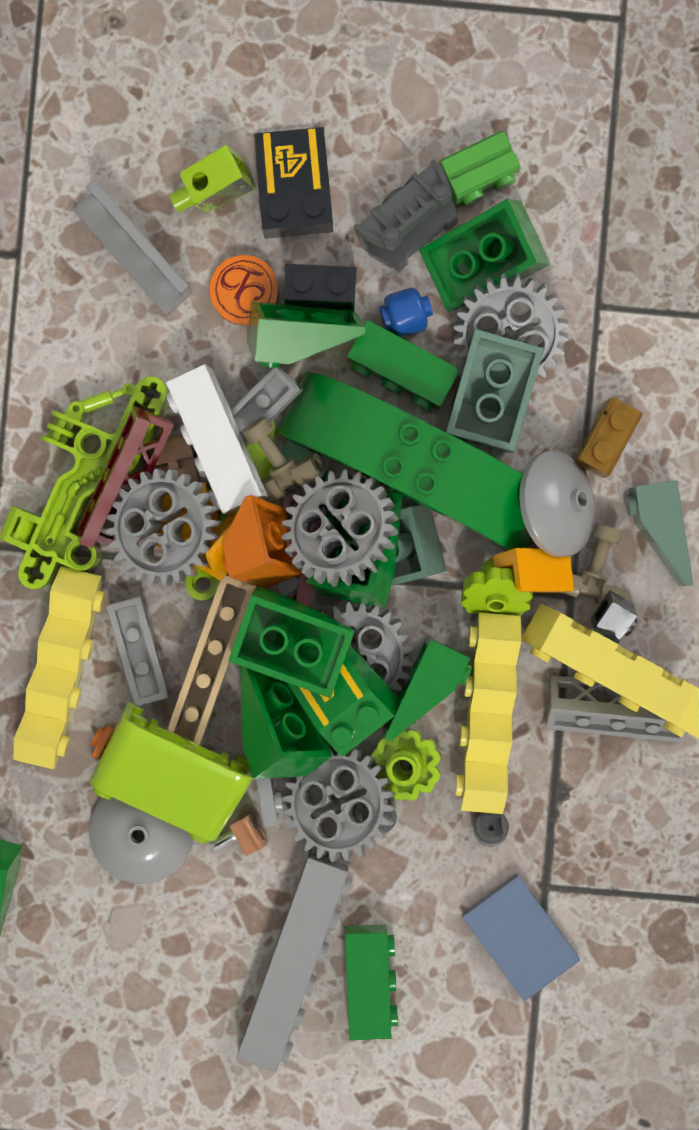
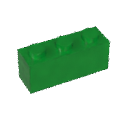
M366 320V333L357 337L347 356V362L352 364L350 370L367 379L370 374L383 381L381 383L383 388L396 395H399L401 391L414 397L412 400L413 404L428 412L431 411L432 407L439 410L461 369Z
M386 924L345 926L349 1041L392 1039L391 1027H398L397 1005H390V992L397 991L396 970H389L388 957L395 956L394 935L387 934Z

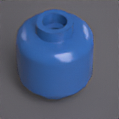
M408 288L388 294L384 298V305L379 306L385 329L401 338L426 330L428 326L427 317L433 316L428 296L421 297L419 291L415 288Z

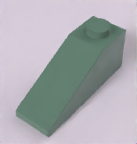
M678 481L629 488L630 495L625 497L628 515L633 516L635 525L679 586L693 585Z

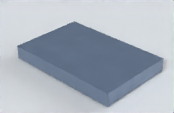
M518 874L461 914L462 918L524 1002L581 961Z

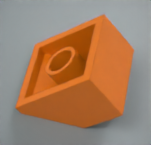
M253 495L244 498L222 542L225 555L223 557V565L230 578L267 588L302 574L301 569L292 564L294 557H290L285 552V549L291 545L282 539V535L290 532V530L282 525V521L289 520L286 508Z

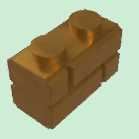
M611 397L608 399L584 440V447L580 448L574 461L579 466L599 477L606 478L610 476L643 413L617 398Z

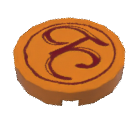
M237 255L227 258L216 267L210 279L209 295L213 307L223 319L234 325L249 326L251 301L278 302L279 286L275 273L266 262L255 256Z

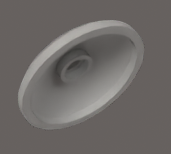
M548 451L536 455L526 466L520 483L519 498L524 524L532 540L545 553L555 557L574 555L587 543L595 522V500L591 484L583 469L567 454L560 451Z
M113 797L110 800L101 798L90 820L89 837L95 857L111 875L129 883L148 884L170 876L184 863L193 844V839L189 836V832ZM133 831H143L145 839L143 841L135 840L133 838Z

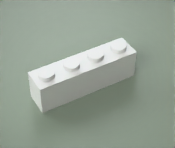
M204 364L166 382L170 393L166 394L169 405L174 413H180L184 425L180 426L182 435L189 446L193 444L198 455L194 459L195 465L203 478L207 477L212 490L208 491V493L212 495L210 500L213 506H217L218 510L221 509L224 514L232 515L238 512L244 498L249 495L263 500L269 498L214 370Z

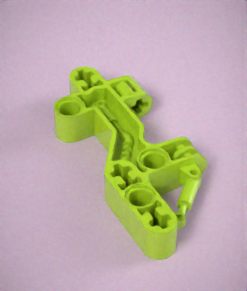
M153 376L144 377L136 386L126 383L122 389L111 392L107 390L80 401H73L70 403L65 414L52 410L51 415L55 419L52 424L48 422L46 426L50 429L48 435H41L40 439L71 452L75 457V466L57 479L41 516L11 505L0 530L1 540L26 550L18 570L19 580L25 587L42 589L52 585L62 564L75 570L87 571L94 569L101 562L102 552L97 543L94 544L93 548L89 547L92 556L87 564L82 565L77 561L76 551L82 545L79 544L78 536L75 532L133 406L139 407L141 404L143 407H147L149 403V398L145 395L147 389L154 390L155 386H157V391L161 396L159 399L152 398L148 408L154 411L155 415L163 418L169 404L166 394L170 393V390L159 378ZM123 395L131 396L115 433L108 434L83 423L86 413L114 403L115 398ZM150 423L142 440L143 444L154 439L159 426ZM75 425L82 429L76 435L74 447L72 448L66 444L69 437L74 439L75 434L72 433ZM97 435L101 439V447L96 453L89 454L85 449V442L89 437ZM142 453L135 455L128 470V475L136 473L143 465L145 459ZM37 553L42 556L52 557V561H43V558L36 557ZM41 565L40 572L44 574V578L34 581L35 575L31 573L32 567L39 568Z

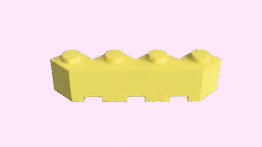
M62 566L57 573L50 590L49 615L38 639L37 664L26 688L25 713L14 737L13 760L55 770L59 757L65 758L68 752L70 737L67 736L73 708H78L82 695V688L78 687L85 660L89 661L94 640L90 638L97 612H101L106 592L101 591L102 576Z
M542 603L540 604L521 638L523 642L532 646L530 651L532 655L547 663L551 657L576 671L575 679L590 687H593L594 683L597 682L619 694L621 697L618 702L627 708L637 712L642 707L666 721L663 728L681 738L687 732L699 739L698 687L677 678L665 671V669L624 649L619 644L584 627L570 617Z
M479 612L477 625L470 626L468 647H473L471 676L468 677L464 684V697H469L467 724L461 725L459 745L464 746L462 775H457L455 782V796H461V811L503 814L508 795L507 764L512 747V712L517 694L516 665L521 646V616Z

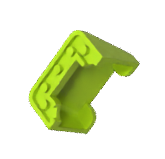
M127 702L90 776L89 783L94 787L92 791L104 799L110 800L113 797L189 832V836L197 842L207 844L208 841H216L253 779L247 758L238 754L235 760L229 761L228 753L222 751L221 755L157 726L158 721L153 718L148 724L147 719L141 716L143 709Z

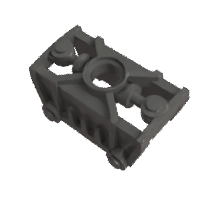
M434 159L430 161V165L419 175L415 172L403 187L390 192L381 205L373 207L370 210L371 215L359 225L357 223L354 225L357 238L368 255L397 271H401L407 266L408 258L444 228L451 229L458 222L456 207L452 201L451 187L442 167Z

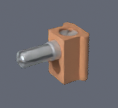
M252 811L234 820L229 825L231 829L221 834L216 841H210L211 846L215 845L212 848L214 851H218L232 842L238 841L246 856L262 849L268 843V839Z

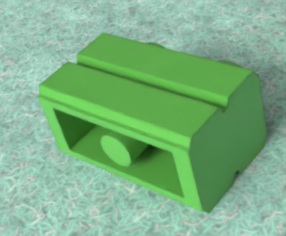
M503 130L439 160L438 163L442 167L451 187L453 203L457 205L464 201L466 206L481 200L485 196L483 192L494 186L499 191L515 183V176L519 174L521 169L520 163Z

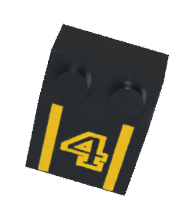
M324 127L254 133L264 239L333 232Z

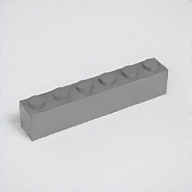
M308 853L243 1034L236 1059L276 1073L280 1062L287 1063L293 1047V1042L288 1041L292 1028L299 1030L305 1013V1009L300 1008L304 995L311 996L317 976L312 975L316 962L322 964L327 953L329 943L324 942L327 930H335L341 912L335 909L340 896L346 898L352 882V877L347 876L348 865L337 861L331 862L326 857L319 859L317 854Z

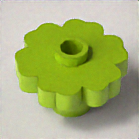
M493 558L486 560L479 572H473L464 579L463 590L461 591V604L470 614L482 612L521 616L530 609V600L533 598V592H517L514 570L494 567Z
M406 729L392 741L383 737L378 747L372 753L374 761L377 763L376 766L384 767L379 775L380 779L389 778L391 780L385 786V791L392 789V792L396 793L394 796L396 800L406 799L414 801L418 798L420 791L424 793L431 792L442 774L439 767L436 766L440 762L442 754L437 748L435 741L430 738L422 740V735L417 729ZM402 760L408 761L413 768H404Z

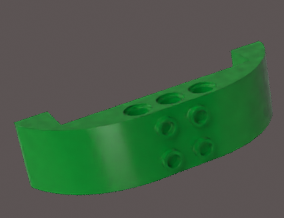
M311 371L305 372L299 384L303 391L288 405L275 434L304 448L308 447L355 472H361L367 478H373L377 483L397 493H401L406 498L491 540V544L505 551L529 547L532 538L522 518L519 498L522 473L470 444L368 393L327 376Z

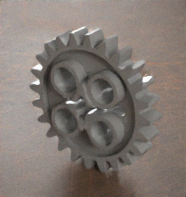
M503 273L501 274L500 284L495 285L490 277L487 278V289L485 291L480 286L475 285L474 292L476 298L465 295L464 303L468 309L458 308L457 316L463 320L454 322V330L462 332L454 336V344L463 345L458 349V357L467 356L475 329L524 343L527 336L539 334L543 337V341L538 347L544 348L537 373L545 378L547 376L546 364L551 367H557V360L553 354L564 355V347L558 343L568 341V334L559 330L569 326L568 319L558 318L565 313L564 306L553 307L558 300L557 294L545 296L547 284L544 283L535 289L534 277L531 276L526 284H522L519 273H516L513 282H508L507 277ZM517 302H525L530 306L529 311L524 315H516L510 309ZM491 316L497 321V324L491 329H484L479 326L478 321L482 317ZM540 318V322L530 323L532 319ZM511 326L513 330H516L517 335L511 337L509 333H505V327Z
M154 469L152 477L148 472H141V482L130 478L128 482L131 490H119L123 500L121 502L114 501L112 506L117 509V513L107 516V519L115 522L113 528L106 530V534L115 535L116 538L108 547L119 548L120 552L114 560H127L123 571L133 572L136 570L135 580H145L147 578L149 585H157L161 581L162 586L172 585L173 579L176 583H184L185 573L188 576L198 575L195 564L198 566L208 565L203 555L211 548L209 545L210 540H217L220 537L212 533V527L220 525L221 521L211 520L210 516L218 510V507L206 505L212 496L211 493L204 492L199 494L203 484L196 481L190 484L191 475L182 473L178 478V471L169 469L165 475L164 470ZM169 493L172 498V506L166 511L163 507V499ZM187 508L188 512L184 516L177 518ZM139 514L144 519V526L140 532L135 526V520ZM161 521H169V523L163 527ZM186 523L192 529V534L187 541L183 539L181 531ZM163 528L164 534L156 533ZM145 537H148V539L145 540V542L140 547L139 541ZM158 543L163 548V556L160 561H157L154 556V549Z
M343 470L341 478L338 479L333 471H329L328 481L326 482L319 476H316V487L311 488L309 485L304 484L303 488L306 495L302 497L294 494L293 498L298 503L297 507L286 508L292 519L282 521V525L290 530V532L282 535V539L287 544H291L285 549V552L290 557H294L292 560L294 566L298 569L302 568L301 572L308 578L314 575V579L319 584H322L327 578L328 582L333 587H336L339 577H341L342 581L349 586L351 585L352 575H356L361 581H364V570L366 568L376 573L377 568L374 562L377 559L387 562L388 559L382 553L383 549L395 548L394 544L388 539L389 536L398 535V530L390 525L399 520L398 516L393 511H390L395 505L390 498H386L388 493L382 486L377 488L378 484L373 478H369L365 482V477L361 472H357L352 479L351 474L347 470ZM350 498L346 507L337 509L341 500ZM323 505L328 507L330 512L359 545L357 551L352 549L349 543L339 534L336 527L321 511ZM317 521H322L320 528L310 533L311 526ZM371 523L367 533L358 535L359 528L362 525ZM343 546L341 554L336 558L330 559L331 552L335 548Z
M346 601L345 609L342 610L335 602L332 603L333 613L331 615L324 610H320V613L348 627L354 626L356 628L360 656L369 666L374 663L382 664L385 669L379 676L390 688L398 691L402 690L398 678L409 679L408 671L402 667L413 665L412 658L404 654L413 651L410 643H402L409 638L407 630L398 631L402 625L400 618L390 622L392 612L389 608L380 614L378 606L372 605L370 609H367L365 604L359 603L358 607H353L351 601ZM369 629H375L380 633L379 639L372 643L365 642L361 637Z
M329 747L332 754L330 759L308 776L296 777V783L286 782L285 786L293 792L290 796L282 797L283 801L291 803V808L285 810L283 815L293 816L294 820L286 827L287 829L298 828L299 832L295 836L294 841L306 839L307 843L304 851H312L317 847V858L319 859L324 858L329 851L331 862L338 861L340 853H342L345 861H351L353 850L358 857L366 856L364 845L372 850L376 849L378 846L374 837L376 836L381 839L387 837L381 827L382 825H393L394 823L386 817V813L396 811L395 806L387 804V799L394 797L396 793L385 791V786L391 780L389 778L380 779L379 775L384 769L383 766L379 765L371 768L373 756H367L361 761V750L354 749L350 757L349 752L342 757L339 753L338 755L336 754L333 747ZM347 770L354 776V784L349 790H346L341 784V776ZM316 785L323 792V799L318 805L313 803L310 797L311 790ZM363 788L367 791L365 795L342 804L341 809L329 810L316 819L312 817L313 812L338 802L337 798L350 797ZM361 802L369 810L368 818L364 822L359 821L355 815V808ZM330 817L335 820L338 827L333 837L327 835L324 829L325 822Z

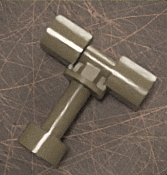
M262 416L248 424L241 432L249 444L258 443L273 466L269 470L270 476L261 480L269 497L264 500L272 503L284 497L290 487L299 484L301 487L304 484L308 485L315 481L316 476L322 478L326 472V467L316 453L298 462H295L293 457L285 459L269 436L273 427L267 418Z
M596 523L592 536L597 537L598 541L588 571L581 569L579 576L572 574L574 590L560 593L573 597H578L579 594L595 599V603L599 605L609 590L626 598V590L607 585L608 577L602 576L611 543L619 544L623 531Z

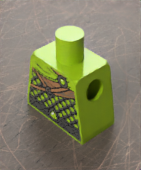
M226 144L180 173V177L185 186L170 193L169 196L179 213L193 205L206 213L257 188L242 157Z

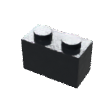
M285 264V304L355 310L356 267Z

